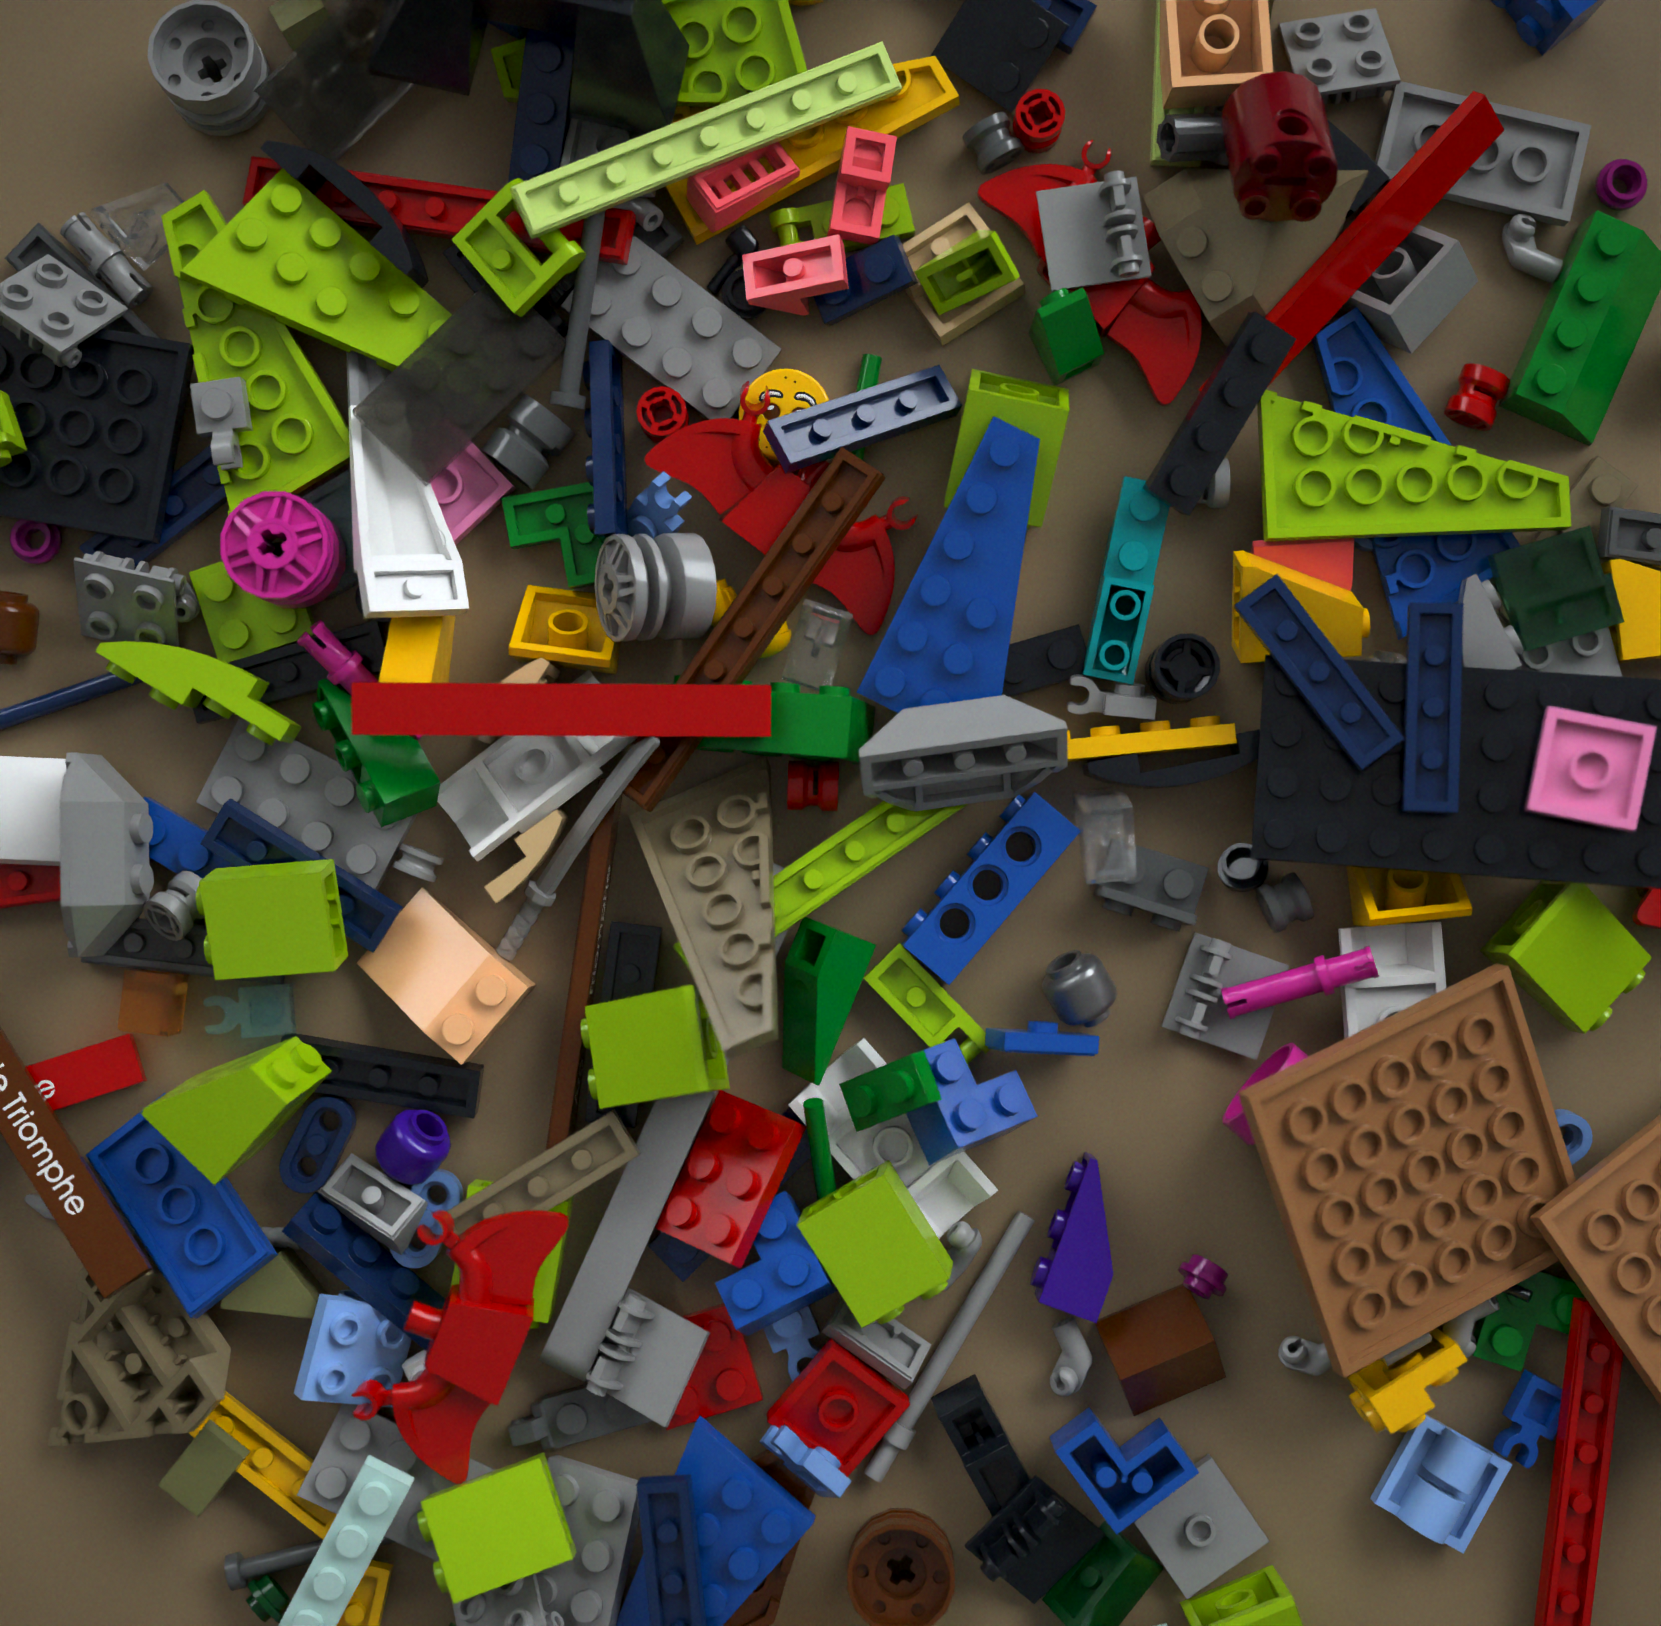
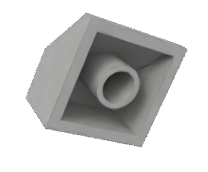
M1417 225L1342 307L1347 312L1357 307L1379 340L1412 354L1479 280L1459 240Z

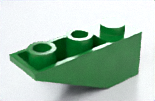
M327 679L318 681L317 702L312 704L315 719L322 731L329 730L336 742L334 744V751L338 763L343 771L351 770L358 783L356 785V793L365 812L373 811L380 826L384 827L437 806L441 782L419 742L410 735H352L351 696Z
M809 917L802 919L784 965L783 1069L820 1086L875 950V944Z

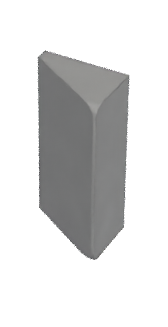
M352 1153L318 1191L324 1199L364 1232L400 1255L407 1249L428 1205L426 1200Z

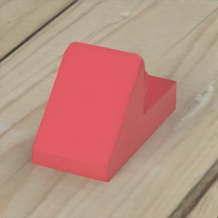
M839 234L742 255L746 300L749 305L805 316L810 315L808 297L849 289L844 243Z

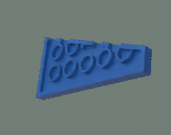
M1357 307L1313 337V347L1333 412L1350 417L1355 415L1430 436L1432 437L1431 440L1451 445ZM1512 532L1369 538L1373 545V555L1398 640L1407 636V615L1410 602L1455 603L1459 599L1462 580L1476 573L1481 582L1491 579L1526 555V552Z
M993 416L857 693L897 713L907 708L1002 695L1038 456L1039 438Z
M699 1415L675 1475L691 1474L706 1624L707 1626H723L813 1525L816 1515ZM644 1554L619 1613L616 1626H651Z

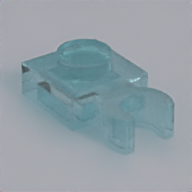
M293 983L238 988L239 1003H235L226 996H212L203 1000L204 1006H220L225 1013L224 1020L219 1025L205 1026L206 1033H228L237 1024H241V1038L296 1033Z

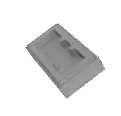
M842 1296L822 1330V1333L904 1390L913 1382L931 1347L929 1342L895 1319L882 1325L876 1320L862 1328Z

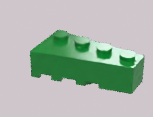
M674 675L673 684L677 682L681 675ZM744 680L742 684L752 685V681ZM770 682L771 737H704L695 749L734 753V750H739L744 754L768 757H782V754H790V757L828 762L830 758H840L852 762L854 765H860L859 749L873 737L876 707L849 696L850 688L821 685L819 686V694L800 693L801 685Z

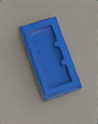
M1028 1021L1027 1030L986 1028L985 1046H988L989 1049L1009 1053L1095 1056V1054H1098L1099 1036L1080 1032L1058 1031L1057 1022Z

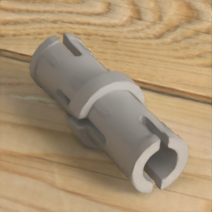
M80 212L77 217L74 215L66 221L60 230V234L90 264L88 269L96 278H103L129 309L135 308L137 304L141 305L148 299L153 292V286L131 266L130 262L124 257L126 252L118 243L112 244L95 227L94 223L84 212Z

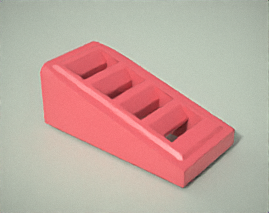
M776 142L688 177L686 197L708 229L714 233L731 224L799 176L800 169L781 144ZM765 157L775 171L768 174L758 160ZM745 169L749 170L755 178V182H750L743 172ZM731 180L737 191L732 192L726 185V182Z

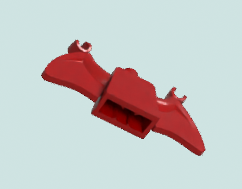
M1094 140L1088 141L1083 146L1081 152L1083 166L1081 170L1059 164L1024 166L993 177L981 184L977 192L981 202L1010 220L1024 233L1038 260L1040 259L1036 271L1049 285L1036 191L1098 182L1094 176L1097 171L1104 169L1109 164L1111 149L1109 147L1103 162L1099 164L1091 163L1087 159V151L1091 148ZM1143 217L1149 251L1162 239L1157 232L1155 224L1147 217ZM1150 261L1151 274H1153L1155 267ZM1151 277L1083 287L1089 299L1100 339L1109 330L1106 337L1129 353L1135 360L1156 402L1163 407L1168 406L1188 379L1196 362L1201 342V311L1191 290L1170 292L1150 279ZM1080 288L1068 289V292L1071 293Z
M747 381L740 390V404L744 410L742 420L718 418L700 421L683 427L650 449L645 455L644 461L650 468L661 473L664 471L669 476L679 479L701 492L719 515L724 513L719 519L721 522L766 555L824 473L829 463L825 460L801 468L796 475L792 472L786 474L781 464H776L773 467L759 447L762 425L757 424L758 416L763 414L770 405V391L768 386H766L764 399L758 404H752L746 400L749 390V381ZM906 496L898 497L892 501L887 514L878 518L874 514L865 520L855 522L813 581L814 584L836 596L857 625L868 635H874L879 631L890 605L894 588V554L886 531L891 528L897 530L909 529L918 517V514H916L909 520L902 521L895 516L894 508L909 501L910 498Z
M437 1210L431 1215L441 1223L443 1227L442 1235L434 1234L425 1224L418 1226V1236L425 1244L433 1246L443 1243L447 1247L445 1253L456 1263L460 1270L459 1284L451 1286L442 1310L417 1301H413L403 1331L430 1339L426 1349L425 1370L421 1375L409 1382L395 1383L392 1389L386 1390L376 1380L364 1381L351 1396L366 1397L371 1403L367 1402L358 1405L353 1411V1416L363 1421L370 1420L382 1406L393 1405L394 1418L399 1432L416 1456L428 1467L455 1484L463 1483L468 1475L470 1447L475 1426L490 1404L498 1406L533 1321L534 1298L532 1296L537 1273L546 1257L568 1229L569 1220L563 1213L528 1210L500 1214L472 1225L458 1236L454 1232L455 1223L451 1214L447 1211Z

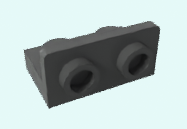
M1111 838L1093 895L1105 898L1102 908L1127 916H1132L1134 908L1153 914L1150 923L1180 932L1182 923L1193 926L1196 924L1198 916L1194 914L1209 868L1120 839Z

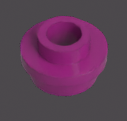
M1617 159L1608 163L1601 169L1596 178L1595 188L1597 196L1604 205L1611 209L1627 210L1632 208L1642 200L1647 190V177L1644 169L1638 163L1627 159ZM1614 179H1620L1626 184V193L1616 191L1613 186Z
M18 520L12 527L10 533L11 548L18 558L27 563H46L52 560L61 548L62 535L57 526ZM42 531L45 538L43 545L39 548H33L31 545L32 535Z
M1193 1254L1189 1262H1183L1178 1269L1185 1277L1182 1283L1183 1286L1204 1299L1209 1300L1212 1294L1223 1296L1227 1290L1224 1285L1228 1277L1227 1272L1202 1256Z

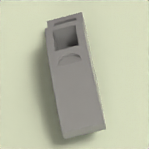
M1477 573L1462 580L1458 603H1464L1462 667L1514 670L1522 666L1517 655L1524 652L1523 646L1514 628L1511 625L1503 628L1495 612V609L1501 607V602L1489 579L1481 582Z

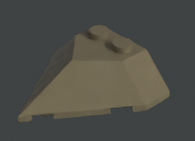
M1185 168L1145 194L1143 198L1160 238L1208 322L1225 346L1228 347L1249 312H1257L1265 317L1333 244L1346 220L1345 217L1358 191L1361 190L1370 171L1338 170L1337 184L1329 198L1322 204L1321 213L1315 219L1307 222H1299L1295 219L1278 222L1262 219L1250 220L1242 216L1239 204L1233 195L1229 169Z
M143 1252L153 1269L109 1299L103 1298L85 1267L80 1270L76 1289L83 1292L78 1319L70 1321L56 1397L57 1400L63 1402L59 1425L50 1430L47 1447L193 1432L224 1399L231 1347L207 1312L199 1318L189 1317L149 1254Z

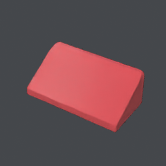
M1354 538L1252 541L1250 553L1351 591Z

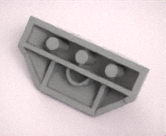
M1006 695L902 709L859 749L863 795L873 799L878 797L889 804L914 812L1014 798L1043 781L1051 772L1057 773L1068 767L1066 722Z
M77 752L67 753L65 761L67 771L63 776L60 796L61 910L65 933L69 939L67 946L69 957L104 956L144 911L145 902L150 899V892L154 884L153 870L149 865V842L153 836V822L149 815L148 803L102 755Z

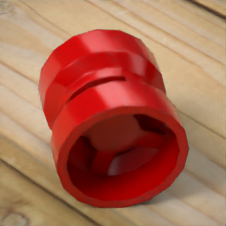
M1038 88L1028 91L1020 98L1013 118L1012 134L1013 137L1020 138L1025 151L1039 154L1050 150L1057 143L1065 121L1066 111L1063 101L1059 96L1048 89Z
M1474 363L1465 364L1457 379L1460 385L1457 394L1449 398L1444 414L1452 421L1465 427L1489 431L1492 429L1497 417L1495 406L1498 400L1506 396L1511 381L1506 375L1493 368Z
M665 386L653 387L646 391L638 401L636 412L639 424L646 437L655 444H658L672 433L688 426L690 423L684 399L680 393L672 388Z
M789 761L787 810L803 811L807 806H818L822 811L838 812L839 762H823L820 766H808L804 761ZM814 777H818V795H813Z

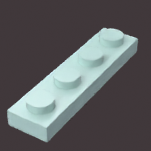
M368 1455L278 1626H336L409 1491L414 1477Z

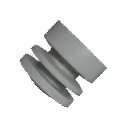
M192 0L174 6L158 20L149 37L147 58L154 78L167 94L176 111L190 127L207 135L231 136L250 129L264 117L273 100L274 77L269 63L257 44L250 27L233 8L214 0ZM222 75L223 79L215 83L213 81L216 77Z
M663 533L653 539L646 534H636L632 537L627 534H613L604 540L599 550L595 568V597L601 625L610 639L615 642H629L634 639L648 641L658 635L664 640L697 639L705 635L711 626L715 612L717 584L711 552L701 536L695 533Z

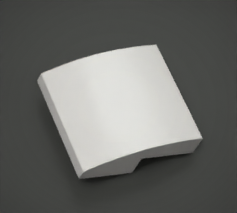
M0 756L1 864L60 866V796L63 776L67 771L66 759Z

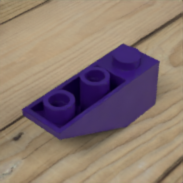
M1085 1152L1081 1163L1073 1161L1064 1186L1065 1190L1070 1191L1069 1198L1064 1210L1057 1208L1054 1212L1047 1234L1048 1238L1054 1240L1047 1258L1042 1256L1038 1258L1030 1285L1036 1287L1034 1294L1039 1303L1097 1323L1114 1274L1098 1160L1092 1154Z

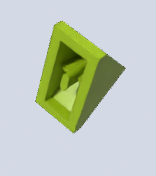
M977 230L914 272L938 315L985 295L1020 277L996 231Z

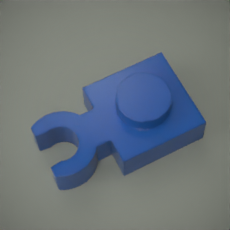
M1524 1369L1502 1412L1504 1416L1513 1422L1509 1428L1502 1430L1496 1436L1493 1449L1507 1458L1512 1447L1520 1443V1451L1517 1453L1515 1460L1528 1469L1533 1466L1538 1457L1536 1442L1541 1435L1553 1441L1557 1433L1562 1387Z

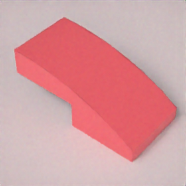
M850 126L847 127L827 236L839 234L841 239L868 245L878 242L886 191L891 181L897 136Z

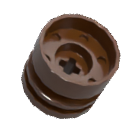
M890 1508L873 1515L857 1531L849 1551L847 1591L855 1611L870 1626H933L947 1612L955 1592L954 1556L946 1532L932 1517L912 1508ZM904 1556L910 1557L911 1572L906 1569H902L898 1575L892 1572L893 1562L891 1558L900 1561Z

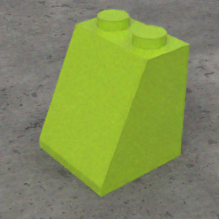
M972 369L943 507H949L993 416L1040 439L1027 530L1030 529V526L1042 528L1069 414V389Z
M1541 881L1480 950L1494 964L1498 963L1509 966L1513 981L1569 1031L1584 1034L1588 1030H1597L1608 1020L1613 1011L1609 1006L1622 992L1627 994L1639 985L1646 974L1643 968L1652 959L1647 951L1586 884Z
M697 985L585 1006L586 1018L581 1020V1036L585 1048H591L594 1069H589L588 1085L592 1098L594 1100L598 1099L599 1109L730 1089L725 1053Z
M294 1036L194 1075L146 1106L140 1114L215 1186L259 1153L328 1077L332 1070L322 1061L320 1054L312 1046L303 1043L297 1036Z
M1273 1565L1179 1602L1189 1626H1303L1292 1594Z

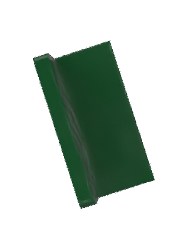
M1104 1520L1099 1528L1104 1531L1105 1536L1047 1592L1042 1600L1066 1626H1119L1163 1571V1566L1157 1560L1140 1552L1121 1532L1116 1535L1108 1522Z

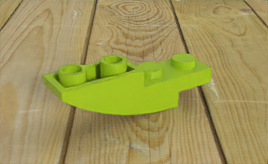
M150 642L100 643L95 651L109 660L106 666L108 671L133 684L136 678H139L153 687L148 694L149 696L173 710H176L179 704L196 709L203 696L206 695L207 697L202 703L204 706L227 719H230L233 713L250 722L246 728L248 733L273 746L276 739L292 744L302 728L299 724L260 701L270 683L220 659L181 647Z

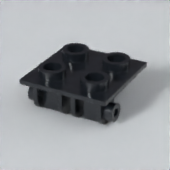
M1035 1475L964 1546L983 1562L980 1565V1569L989 1580L994 1582L1001 1577L1035 1604L1105 1536V1533L1041 1478Z

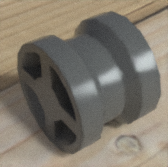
M1005 112L995 113L979 121L966 131L962 137L966 147L973 149L977 154V167L981 174L985 175L999 170L1015 160L1024 151L1025 147L1020 138L1013 137L1009 130L1010 120Z
M1295 872L1284 875L1281 883L1273 886L1263 884L1255 889L1262 913L1274 933L1286 930L1288 923L1294 920L1305 922L1314 917L1308 894Z

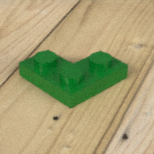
M589 482L502 498L510 547L514 550L560 541L568 587L570 589L595 585L596 562L603 543L595 534L591 533L587 520V507L589 504L594 503L593 486Z
M1540 1271L1517 1284L1533 1291V1296L1529 1303L1503 1292L1496 1295L1500 1309L1478 1320L1473 1334L1477 1347L1472 1355L1521 1372L1536 1324L1569 1334L1573 1297L1585 1298L1574 1281Z

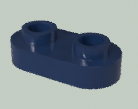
M329 1095L316 1099L307 1106L280 1160V1176L289 1189L298 1193H311L323 1187L333 1175L356 1126V1115L348 1101L339 1096ZM327 1111L334 1112L338 1116L339 1124L336 1129H329L325 1126L323 1117ZM304 1157H311L315 1160L317 1169L314 1174H307L303 1171L301 1163Z

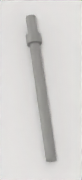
M1018 1210L910 1392L908 1396L910 1406L883 1436L882 1442L864 1470V1473L873 1480L882 1482L901 1449L906 1450L914 1438L916 1430L913 1427L1035 1222L1033 1218Z

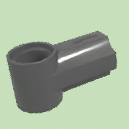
M1224 106L1215 107L1214 113L1166 115L1162 124L1158 125L1156 142L1160 148L1161 158L1168 162L1209 160L1216 164L1228 166L1222 132V110Z

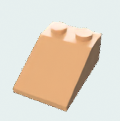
M1160 0V73L1163 109L1225 105L1230 94L1245 81L1263 73L1273 72L1268 0Z
M424 887L417 892L399 913L374 953L367 950L357 962L370 978L426 1035L461 1065L472 1060L536 986L534 982L511 962L501 957L496 952V949Z

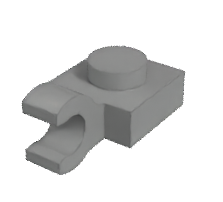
M233 377L190 384L196 431L202 438L212 437L211 454L213 464L215 466L220 465L222 471L243 468L238 433L252 431L246 381L242 377Z
M1076 674L1069 677L1070 685L1084 686L1088 690L1087 698L1083 702H1067L1066 708L1069 712L1078 715L1099 712L1110 716L1155 720L1157 699L1152 693H1145V685L1115 682L1114 690H1100L1088 676Z

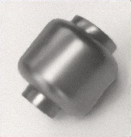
M1072 950L1058 956L1047 966V975L1042 984L1043 992L1063 1023L1068 1025L1083 1024L1084 1027L1089 1028L1102 1023L1110 1015L1109 1008L1117 997V990L1110 975L1097 956L1090 953L1082 954L1079 950Z

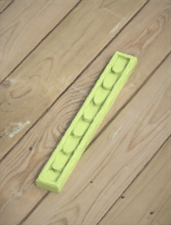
M883 41L514 185L511 187L510 193L532 240L897 95L902 90V86Z

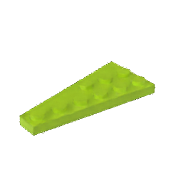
M661 0L690 45L677 106L716 107L808 70L788 0ZM526 38L490 49L503 96L508 102H518Z
M283 168L180 271V279L196 286L200 283L225 294V299L241 306L244 303L273 315L275 321L350 353L353 350L377 361L376 365L392 372L395 369L425 382L426 387L481 411L508 383L516 371L514 367Z
M203 190L163 214L161 218L174 276L178 278L184 305L182 312L193 345L194 354L192 356L198 383L233 377H242L246 381L252 431L238 433L243 468L222 471L221 466H217L221 484L224 485L230 510L227 511L228 515L244 499L263 491H286L297 495L350 462L349 426L289 326L275 321L273 315L244 303L241 306L225 299V294L200 283L196 286L180 279V271L227 224L210 194Z
M1267 389L1257 403L1264 542L1560 531L1572 527L1569 476L1510 459L1503 461L1476 453L1477 450L1458 445L1454 447L1431 440L1432 437L1375 420L1357 415L1350 417L1323 409L1322 405L1309 401L1298 402L1277 396V392Z

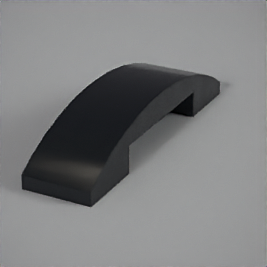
M266 140L260 149L315 195L328 180L376 221L382 229L372 239L370 244L421 288L428 283L429 280L424 263L410 234L390 208L359 179L332 160L314 151L284 142Z
M1260 729L1236 734L1237 743L1230 746L1231 756L1141 773L1138 755L1135 753L1088 762L1082 765L1083 773L1085 776L1101 782L1130 788L1156 789L1190 785L1231 773L1258 759Z

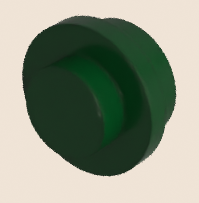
M266 1574L259 1581L256 1579L251 1580L247 1586L252 1594L246 1599L250 1608L263 1622L266 1623L272 1617L276 1622L280 1623L285 1614L284 1612L291 1602L287 1593L269 1574Z

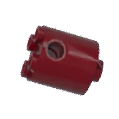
M1286 71L1263 73L1245 81L1230 94L1222 110V132L1233 195L1239 204L1242 216L1250 220L1262 219L1272 222L1294 219L1299 222H1307L1315 219L1322 211V204L1329 198L1337 184L1338 172L1324 101L1317 86L1303 75Z

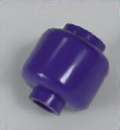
M404 1110L393 1118L379 1137L375 1146L376 1159L384 1173L394 1181L408 1185L422 1184L446 1159L451 1148V1141L447 1132V1126L435 1113L428 1110Z

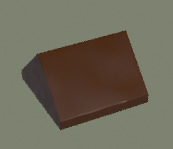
M1183 1284L1100 1318L1095 1323L1133 1416L1226 1378L1211 1331L1191 1291L1184 1287Z

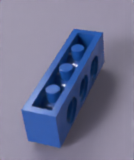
M1036 792L1030 793L1026 799L1019 794L1008 804L999 815L1006 823L995 836L992 837L985 832L966 854L973 860L961 875L952 870L934 891L941 899L928 914L920 908L901 930L908 936L902 945L948 985L953 982L1081 832ZM1015 832L1027 835L1032 842L1031 855L1022 862L1011 859L1006 852V841ZM983 870L992 871L1000 881L999 892L989 900L979 898L973 890V880ZM953 908L963 911L968 920L966 931L956 938L947 937L940 928L941 916L944 912Z

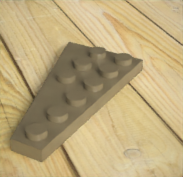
M763 756L658 802L651 813L642 809L629 815L728 1061L778 1039L771 767L767 757Z

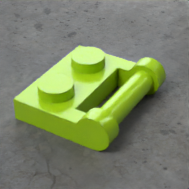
M517 178L506 184L451 240L510 310L522 317L565 274L577 269L585 259L586 253L576 241H568L557 229L539 236L540 240L553 255L544 264L538 260L504 220L513 211L520 215L510 193L512 186L524 182L521 178Z

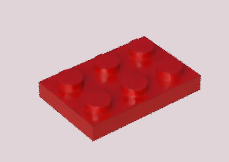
M719 1090L656 1223L655 1229L741 1269L806 1127L792 1119Z

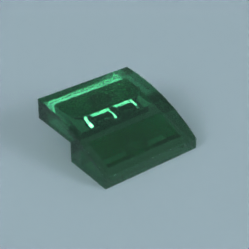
M1590 525L1487 555L1505 611L1521 641L1524 651L1533 650L1624 622L1611 573H1603Z

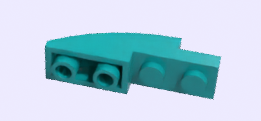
M1124 476L1122 478L1113 524L1110 527L1083 674L1133 685L1155 587L1153 581L1170 506L1142 489L1146 480Z

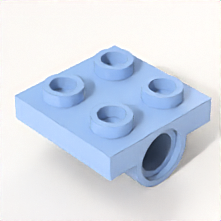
M340 1290L338 1296L319 1294L294 1394L299 1399L306 1401L356 1405L367 1402L371 1403L366 1397H352L351 1395L360 1384L370 1379L380 1382L386 1390L392 1389L393 1384L400 1383L403 1375L402 1364L407 1359L412 1339L353 1290Z
M1425 1414V1420L1414 1429L1407 1431L1370 1499L1376 1505L1396 1515L1401 1521L1420 1534L1443 1545L1445 1543L1464 1554L1512 1464L1505 1458Z

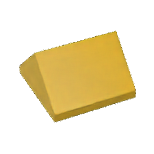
M527 585L508 647L509 656L518 662L530 663L542 657L556 667L617 674L621 642L613 641L604 631L596 607L595 593Z
M1347 866L1353 925L1371 927L1472 915L1473 908L1460 875Z

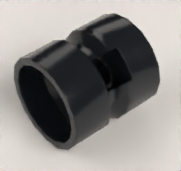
M1193 633L1178 634L1164 641L1149 655L1145 666L1146 682L1151 692L1160 700L1171 704H1185L1207 693L1216 684L1220 673V658L1215 647L1206 638Z

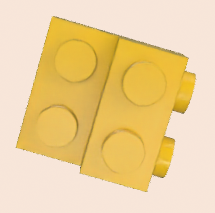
M1435 1328L1429 1332L1433 1341L1395 1363L1387 1366L1378 1359L1347 1376L1348 1381L1355 1390L1348 1395V1398L1364 1422H1368L1376 1434L1385 1429L1390 1434L1397 1430L1399 1432H1407L1420 1425L1426 1418L1425 1413L1435 1407L1424 1388L1430 1384L1432 1387H1437L1449 1382L1458 1374L1459 1370L1457 1367L1468 1361L1457 1342Z

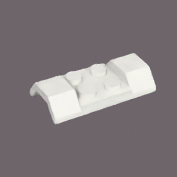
M587 670L572 682L600 684L590 670ZM502 736L440 784L437 802L455 822L471 847L469 852L478 862L517 831L521 834L526 832L603 773L600 767L635 741L638 736Z
M1441 922L1398 923L1338 929L1340 955L1370 946L1379 975L1377 978L1373 977L1341 986L1344 1039L1446 989Z
M863 1037L826 1068L820 1086L810 1082L788 1106L806 1125L803 1102L809 1098H821L824 1103L831 1155L853 1180L889 1160L933 1231L940 1239L946 1231L972 1208L990 1198L998 1189L965 1151L929 1166L906 1114L856 1132L839 1084L887 1064Z

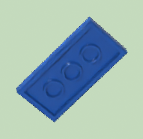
M139 1112L88 1152L86 1157L189 1317L199 1318L274 1259L278 1253L228 1178L225 1177L214 1186Z

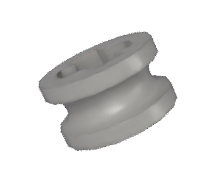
M402 843L400 849L403 852V857L398 861L395 860L393 867L418 878L436 882L437 876L434 874V869L437 865H442L444 859L420 848Z

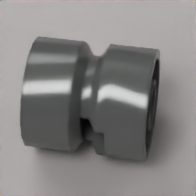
M523 394L507 414L510 425L507 428L497 427L482 446L481 451L507 473L533 490L549 470L546 459L549 456L559 457L573 439L575 433L552 412L530 396Z

